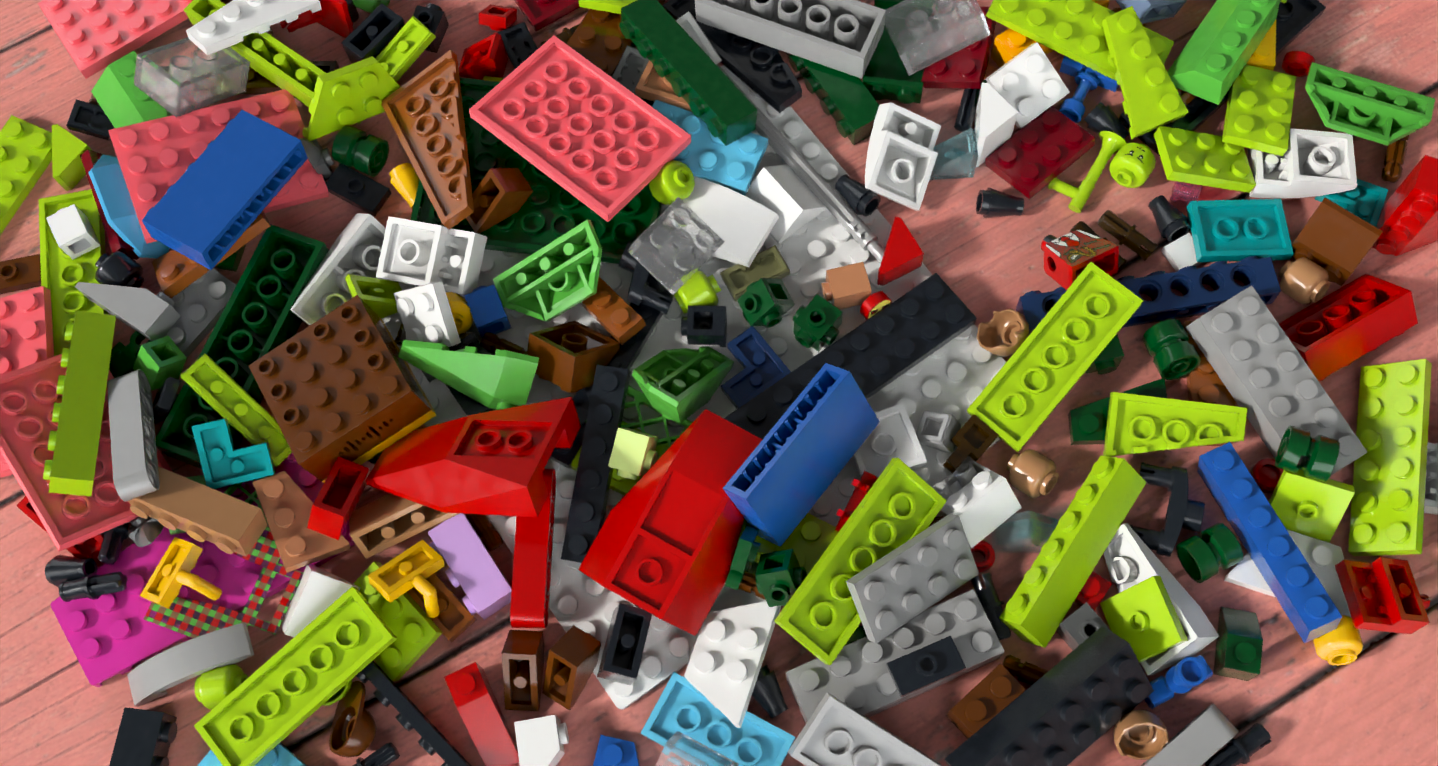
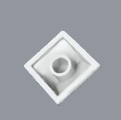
M982 83L975 111L972 167L982 165L990 154L1011 138L1018 111L989 83Z
M788 164L763 167L746 194V197L778 214L779 218L769 233L778 244L826 210V206Z
M313 564L307 565L281 624L284 634L295 637L352 586L358 588V590L361 587Z

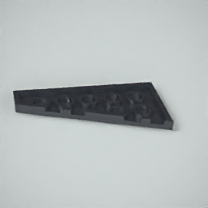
M669 0L662 5L675 20L688 11L696 20L695 0ZM696 21L721 58V63L779 113L802 97V88L788 64L783 61L778 49Z

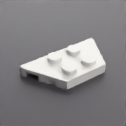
M1287 530L1338 611L1342 615L1351 617L1335 565L1344 560L1341 547ZM1248 553L1225 576L1224 581L1275 597Z
M767 601L709 612L701 626L684 677L737 728L742 726L776 624L774 620L779 615L782 605L769 607Z

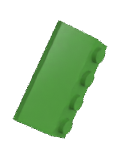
M1216 0L1168 70V74L1175 87L1219 105L1275 22L1280 0Z
M135 51L109 64L91 91L114 128L177 114Z

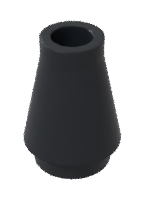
M1102 102L1084 119L1089 124L1087 128L1098 134L1100 131H1110L1118 134L1123 139L1130 134L1109 105L1105 106Z
M847 174L841 176L836 182L835 189L840 192L857 215L869 216L879 206L880 197L870 189H866L865 184L852 179Z
M992 188L980 190L978 193L976 213L983 215L984 218L1021 216L1023 213L1024 199L1021 197H1015Z
M1158 196L1149 203L1148 207L1152 211L1163 238L1173 242L1190 231L1189 218L1167 201L1165 196Z
M57 555L47 563L45 576L49 583L59 587L63 581L81 579L90 573H97L98 567L96 561L92 558L84 559Z
M767 665L761 667L752 697L772 719L786 711L788 706L784 701L774 670L770 671Z

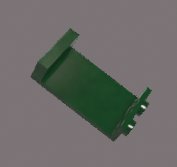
M875 0V7L886 10L883 34L863 76V84L875 100H895L904 104L920 103L923 89L921 80L927 57L934 0Z

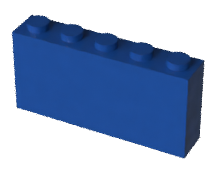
M241 110L235 118L227 123L226 128L216 139L208 144L206 150L198 159L188 166L186 172L179 180L168 188L160 201L148 210L142 222L153 239L212 270L308 159L300 139Z
M825 363L723 487V490L748 524L753 528L759 529L757 536L779 547L782 546L880 422L850 371Z

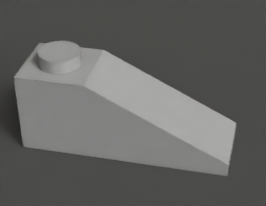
M78 282L75 286L89 300L111 315H116L117 319L150 341L163 338L181 317L173 308L175 302L162 292L155 295L146 288Z

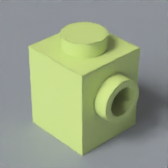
M618 428L608 467L618 469V476L636 480L637 475H644L657 461L658 452L655 451L658 436L630 428Z

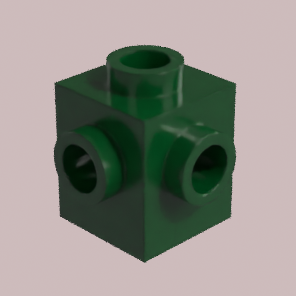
M760 278L758 281L747 286L746 292L737 299L743 311V316L749 325L765 326L766 328L780 323L782 316L795 305L782 279Z
M816 294L807 307L802 305L793 316V334L795 339L806 348L812 347L818 352L825 344L830 346L840 332L838 328L842 324L843 312Z
M793 549L761 554L755 575L758 592L764 595L769 607L785 606L807 576L806 569L803 566L800 567Z

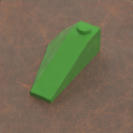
M403 340L398 353V357L482 405L496 410L526 405L539 362L538 357L508 350L496 349L495 355L480 354L477 352L476 347L465 346V349L449 351V347L445 344Z

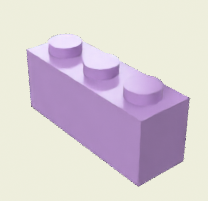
M465 514L455 515L428 531L429 536L433 540L429 546L440 554L448 564L449 569L445 573L455 588L461 585L466 593V596L461 599L472 615L477 612L485 620L511 603L512 587Z

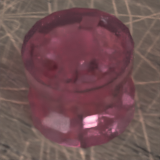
M1175 181L1169 200L1173 202L1184 201L1188 205L1190 201L1198 200L1203 185Z

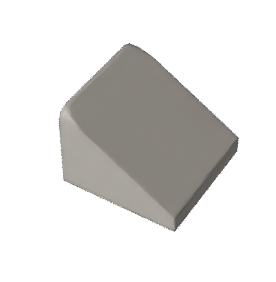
M924 411L916 435L920 444L952 453L955 444L951 442V439L960 430L961 424L952 414Z

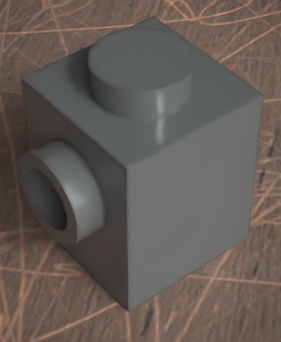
M1086 602L1061 622L1056 632L1074 650L1102 626L1108 630L1110 629Z

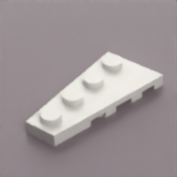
M233 0L187 29L186 32L188 38L206 55H210L244 41V36L248 34L259 33L260 35L270 31L271 25L284 20L290 23L299 19V14L309 10L315 13L322 10L319 0Z

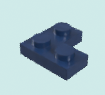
M751 326L727 343V348L744 369L721 385V390L735 408L738 409L791 373V371L758 331Z

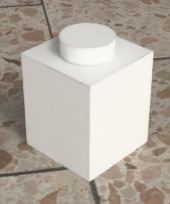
M75 204L62 208L46 218L58 246L72 260L101 246L88 217Z

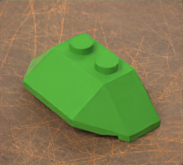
M1313 62L1310 66L1305 89L1325 127L1388 146L1429 125L1432 119L1434 98Z
M591 220L582 222L495 277L493 281L503 307L549 322L596 294L602 247Z
M709 346L699 347L698 350L689 348L663 350L635 368L632 376L653 408L660 411L667 419L682 423L709 402L733 367L735 361Z

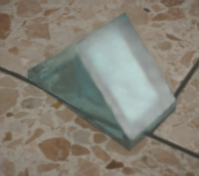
M970 128L934 146L933 151L937 152L938 155L929 180L974 177L978 160L975 129Z
M1030 510L1013 514L991 532L992 547L995 553H1040L1042 546L1056 528L1058 519Z

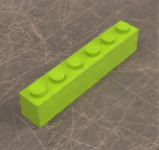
M193 0L184 9V12L191 23L195 25L226 4L220 0ZM267 32L260 35L259 33L248 34L244 36V41L225 48L227 52L282 90L288 91L307 107L310 106L311 100L315 96L314 88L317 77L326 74V72Z
M76 310L74 322H67L65 340L71 341L70 349L63 348L60 366L66 367L67 370L66 376L59 375L56 394L63 395L62 403H54L52 422H58L57 431H50L47 449L54 451L53 460H45L43 479L50 480L48 493L92 496L116 315Z
M1102 455L1099 457L1081 488L1076 492L1066 512L1059 519L1051 536L1042 546L1041 552L1031 568L1024 575V579L1016 592L1007 602L999 619L1022 641L1046 648L1147 482L1124 458Z

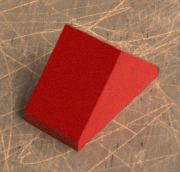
M496 32L464 49L459 66V75L483 80L484 76L503 78L508 55L502 36Z
M896 216L878 272L877 285L881 286L918 269L922 265L923 251L902 218Z

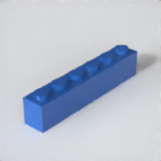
M1228 442L1200 455L1197 472L1303 642L1307 643L1337 629L1342 615L1232 444Z

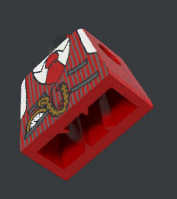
M1081 230L1072 231L1059 238L1048 235L1041 243V250L1044 252L1045 273L1066 290L1090 262L1110 276L1118 273L1119 245Z

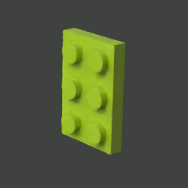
M1246 64L1229 89L1222 142L1283 156L1288 150L1296 76Z
M1159 126L1155 131L1154 138L1167 180L1250 193L1256 186L1244 147L1222 142V136L1165 126Z
M374 561L353 584L361 587L359 591L397 637V640L377 656L374 661L391 681H399L443 632L427 617L426 613L407 592L389 603L370 585L368 575L383 566L381 562Z

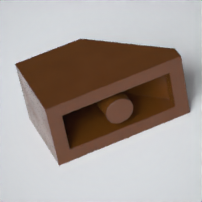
M490 168L472 194L474 212L466 217L474 232L480 234L517 213L533 190L518 168Z
M573 625L549 649L542 693L570 711L597 665L601 642L590 633L584 632Z
M509 630L502 650L505 710L539 711L544 668L543 631Z

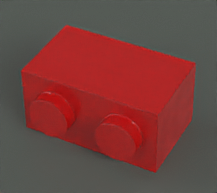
M338 457L312 505L307 528L339 540L363 494L369 468Z

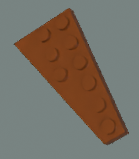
M449 50L382 101V106L442 224L449 230L474 212L458 58L452 50Z

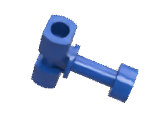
M1064 56L1059 72L1075 77V82L1078 86L1072 98L1063 101L1059 111L1073 122L1079 123L1086 111L1083 101L1088 91L1095 90L1100 86L1116 92L1119 87L1117 81Z
M1203 656L1186 657L1178 662L1176 666L1171 667L1165 677L1159 676L1150 681L1154 692L1144 700L1149 708L1154 709L1174 698V692L1178 694L1186 693L1191 688L1211 678L1213 672Z

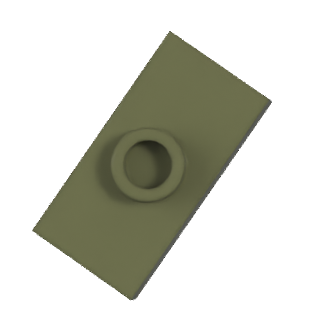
M776 245L758 253L750 267L736 264L720 272V276L735 302L746 292L747 286L758 281L760 278L782 279L790 275V269Z

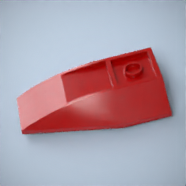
M705 409L610 511L578 570L601 586L659 619L696 636L726 583L744 521L743 515L723 490V487L763 439Z

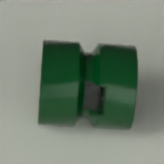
M350 125L344 126L338 132L332 146V157L335 161L349 167H355L356 170L373 177L382 171L389 155V144L386 140L371 134L367 136L366 132Z
M1168 319L1161 321L1149 328L1143 335L1142 340L1150 356L1154 358L1153 362L1162 379L1174 380L1181 378L1199 366L1201 359L1194 346L1188 343L1189 337L1180 320Z
M1290 425L1281 439L1275 459V467L1293 473L1303 470L1305 477L1326 482L1336 464L1340 442L1323 435H1317L1315 438H1312L1310 431Z
M1217 523L1202 531L1200 537L1193 536L1176 546V552L1181 565L1197 583H1202L1217 575L1219 567L1226 570L1243 560L1242 548L1237 538L1223 523Z

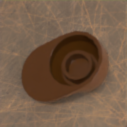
M352 682L350 690L343 699L339 700L335 711L329 746L330 751L342 757L352 758L361 755L372 744L376 734L374 718L369 711L363 708L366 695L363 682Z

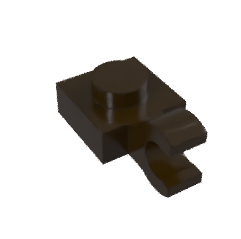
M973 414L951 439V442L958 448L950 455L943 466L953 474L968 456L976 462L999 435Z

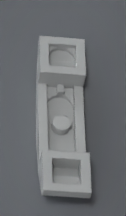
M246 623L232 625L198 636L169 648L138 665L127 674L134 706L139 707L167 694V689L216 667L235 664L253 656L254 651Z

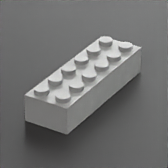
M695 0L696 21L861 79L883 34L886 10L858 0Z
M1252 285L1185 327L1239 407L1247 408V419L1275 459L1281 439L1290 425L1310 431L1312 438H1315L1317 435H1323L1339 440V454L1331 475L1367 453V450Z
M974 589L923 611L878 643L869 641L866 636L844 646L831 665H826L816 658L786 672V680L805 723L808 722L827 692L869 718L1000 659L1005 651ZM951 636L966 669L900 697L886 664Z

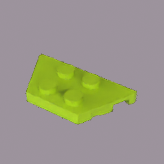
M373 56L318 76L314 88L315 96L311 100L308 110L311 118L309 126L303 128V136L305 139L312 141L338 131L346 125H353L385 112L382 101L401 86Z

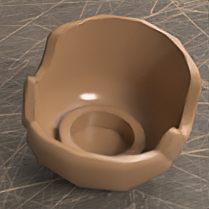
M1006 309L1001 312L994 311L991 321L979 324L977 340L980 347L996 356H1012L1029 336V324L1023 314L1013 309Z
M1148 710L1129 711L1121 717L1113 729V739L1120 755H1127L1135 760H1149L1153 758L1169 742L1168 732L1159 716Z

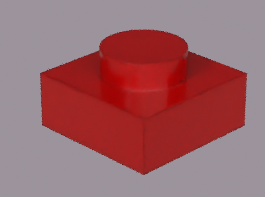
M490 4L479 12V24L489 26L490 29L496 31L507 29L517 20V9Z
M1092 571L1074 602L1080 606L1087 602L1095 611L1112 583Z

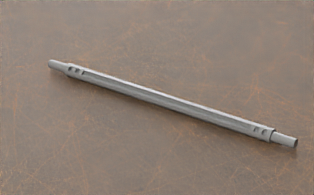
M716 64L758 110L756 131L762 137L768 138V144L821 200L826 208L845 227L846 231L853 236L854 240L864 250L868 249L881 263L885 249L877 242L878 237L872 233L871 229L850 209L727 73Z

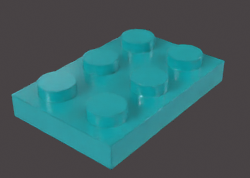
M1281 199L1190 201L1186 207L1197 262L1241 261L1250 256H1257L1259 259L1271 257V260H1289L1294 254Z

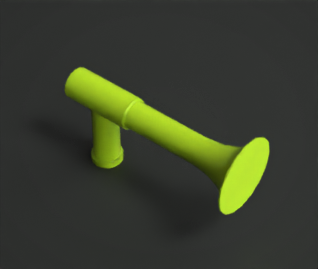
M1100 131L1098 135L1102 141L1101 150L1079 188L1059 180L1057 177L1049 183L1048 189H1053L1072 198L1068 205L1070 210L1076 213L1082 211L1111 156L1117 150H1120L1123 145L1127 144L1125 139L1118 134L1110 131Z

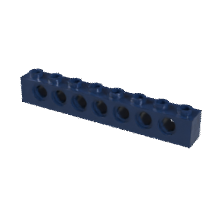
M1250 256L1235 263L1219 261L1211 264L1209 267L1196 268V266H1187L1178 270V272L1165 273V271H1156L1146 277L1134 278V276H1124L1117 279L1119 283L1139 298H1141L1140 294H1146L1152 299V301L1142 299V305L1123 327L1204 315L1251 285L1265 305L1272 304L1281 292L1271 257L1259 259L1257 256ZM1234 279L1242 281L1245 286L1238 285ZM1202 284L1210 285L1214 291L1205 289ZM1059 287L1054 291L1045 293L1036 290L1020 296L1016 311L1023 314L1029 324V335L1046 316L1047 312L1045 309L1052 308L1067 291L1066 289ZM1171 289L1179 290L1183 296L1175 295Z

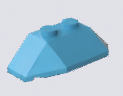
M103 154L88 173L108 224L126 243L134 248L133 251L139 258L157 259L168 253L170 247L159 241L146 244L117 156Z

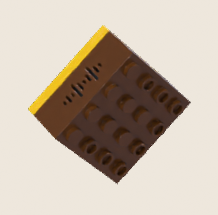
M358 295L248 365L298 465L323 483L326 481L338 457L362 465L437 415L408 363L398 357L400 349L394 342L395 340L384 321Z

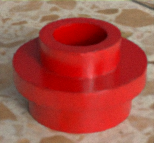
M982 540L971 549L972 554L980 552L984 556L982 562L975 561L979 573L988 571L995 562L993 547L988 542Z

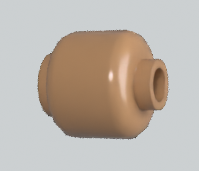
M1305 257L1299 258L1294 262L1288 261L1279 272L1281 291L1304 305L1320 301L1327 293L1331 284L1328 281V271Z
M1033 449L1025 450L1020 455L1018 453L1014 454L1007 465V470L1010 471L1009 483L1031 498L1041 495L1047 496L1056 485L1059 477L1054 461Z

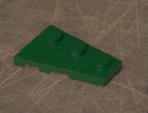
M1162 378L1121 392L1167 398L1165 379ZM1110 397L1070 410L1068 419L1071 445L1105 444Z

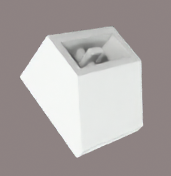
M971 459L968 462H963L953 474L943 481L932 486L935 491L947 500L937 516L945 517L950 513L958 515L971 549L1022 508L1005 477Z

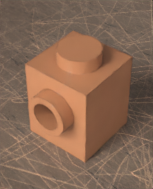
M864 262L826 270V281L821 283L824 299L831 301V304L839 310L862 305L872 292Z

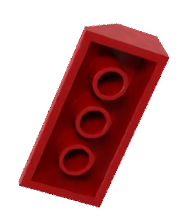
M1424 155L1385 203L1376 228L1383 232L1372 248H1375L1382 254L1399 256L1438 240L1437 158Z
M1364 274L1322 298L1317 303L1280 322L1279 325L1320 382L1342 367L1350 365L1354 360L1366 353L1376 350L1390 339L1403 334L1406 330L1418 324L1411 290L1369 274Z

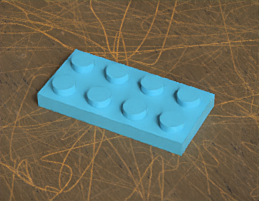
M655 100L652 106L654 109L691 135V143L674 160L685 163L692 171L693 176L722 185L746 196L767 149L768 138L750 132L725 146L718 137H714L710 133L707 124L700 117H696L688 110Z
M673 672L641 731L643 736L698 766H782L795 740V736L746 711L741 728L735 727L685 677L676 672Z

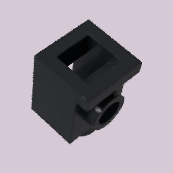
M428 3L426 7L417 5L413 16L436 36L425 50L437 53L449 26L445 13L439 6Z
M688 305L687 317H682L681 335L687 336L688 345H720V347H726V306Z

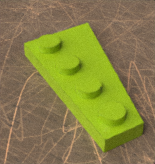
M1131 6L1105 17L1102 25L1110 57L1115 62L1117 70L1115 77L1117 85L1121 86L1124 98L1122 104L1131 126L1129 129L1131 140L1157 129L1159 126H1164L1184 117L1188 110L1134 8Z
M1111 392L1103 456L1113 457L1244 441L1247 408Z

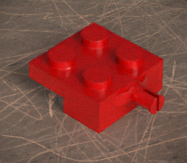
M1379 557L1372 563L1342 560L1335 565L1355 628L1412 634L1430 623L1425 610L1430 605V600H1426L1429 596L1419 593L1408 560Z

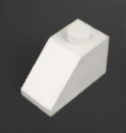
M556 715L514 722L519 765L556 766L565 754L563 744L569 743L566 723H561Z

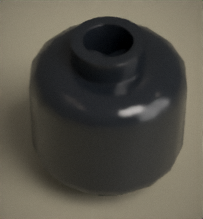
M116 251L112 254L107 252L95 264L98 268L95 273V279L100 284L140 288L144 282L141 265L123 251Z

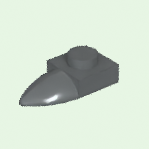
M299 138L315 171L318 174H322L324 180H328L333 173L331 165L335 164L328 147L323 149L317 139L309 141L305 138Z
M148 516L147 519L137 517L130 521L132 525L129 526L128 536L137 547H144L151 544L158 537L164 526L152 517Z

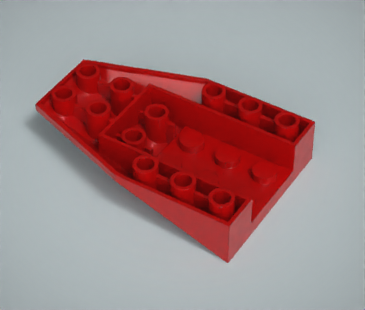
M571 396L468 415L412 431L384 449L365 481L371 487L444 513L538 517L549 494L542 472L554 448H571L581 428L573 398Z

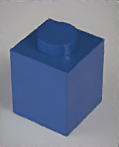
M494 284L477 287L471 293L464 295L470 307L476 328L482 338L486 332L496 335L512 328Z

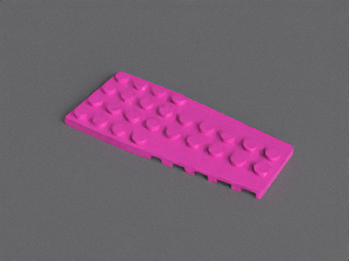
M291 453L277 468L274 466L275 472L277 474L285 471L314 503L324 483L298 465L293 453ZM254 481L243 482L241 486L252 494L255 491L252 483ZM231 485L216 488L215 490L224 493ZM239 488L231 494L232 497L244 502L249 497ZM253 501L251 505L258 507V504ZM348 521L341 535L349 542L350 546H353L355 542L350 537ZM164 527L151 544L137 547L133 543L119 554L118 560L113 565L105 563L98 568L96 573L98 575L119 571L126 575L128 581L126 582L127 588L124 591L104 594L95 600L87 597L71 600L70 602L63 601L59 596L51 602L50 606L89 683L95 687H100L103 681L117 674L123 675L133 669L132 666L149 657L152 658L179 641L185 642L192 638L144 620L152 602L141 597L140 594L174 537L191 542L203 549L196 566L190 573L198 575L222 590L220 598L212 600L198 591L182 585L177 597L187 598L186 600L190 602L198 600L200 601L199 605L203 607L206 602L213 604L211 610L217 611L219 606L225 607L224 614L227 616L230 615L232 610L243 611L244 607L248 608L251 602L248 599L251 594H255L257 587L254 586L257 580L261 581L263 576L261 571L263 567L267 568L269 561L264 560L260 566L254 563L257 558L256 556L251 555L249 561L242 558L243 555L227 554L214 543L207 540L204 542L196 541L187 532L171 535L169 529ZM264 530L261 536L266 538L269 531ZM257 542L255 549L260 551L263 544ZM270 547L267 554L273 555L275 548ZM340 553L312 564L319 567ZM280 557L278 563L281 564V565H283V562H282L281 557ZM276 564L273 571L279 573L282 566ZM306 566L296 570L304 573ZM294 570L288 572L286 576L276 573L275 578L270 577L267 584L271 586L268 591L264 590L261 597L267 599L285 589L291 579L288 577H292ZM172 602L169 609L173 610L176 603ZM183 606L180 613L186 615L188 608ZM151 610L148 617L154 619L157 612ZM195 611L192 618L198 620L201 613ZM164 615L161 622L167 623L169 616ZM208 616L205 623L211 624L213 617ZM176 620L174 627L179 628L182 621ZM189 624L186 631L192 633L195 626Z

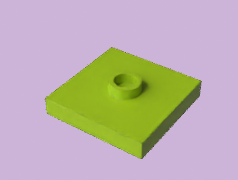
M1284 470L1269 503L1286 530L1330 543L1355 490L1354 486L1336 480L1328 479L1326 482H1321L1305 477L1302 470H1299L1297 473Z
M1152 576L1100 603L1111 631L1130 644L1139 663L1188 641L1160 576Z

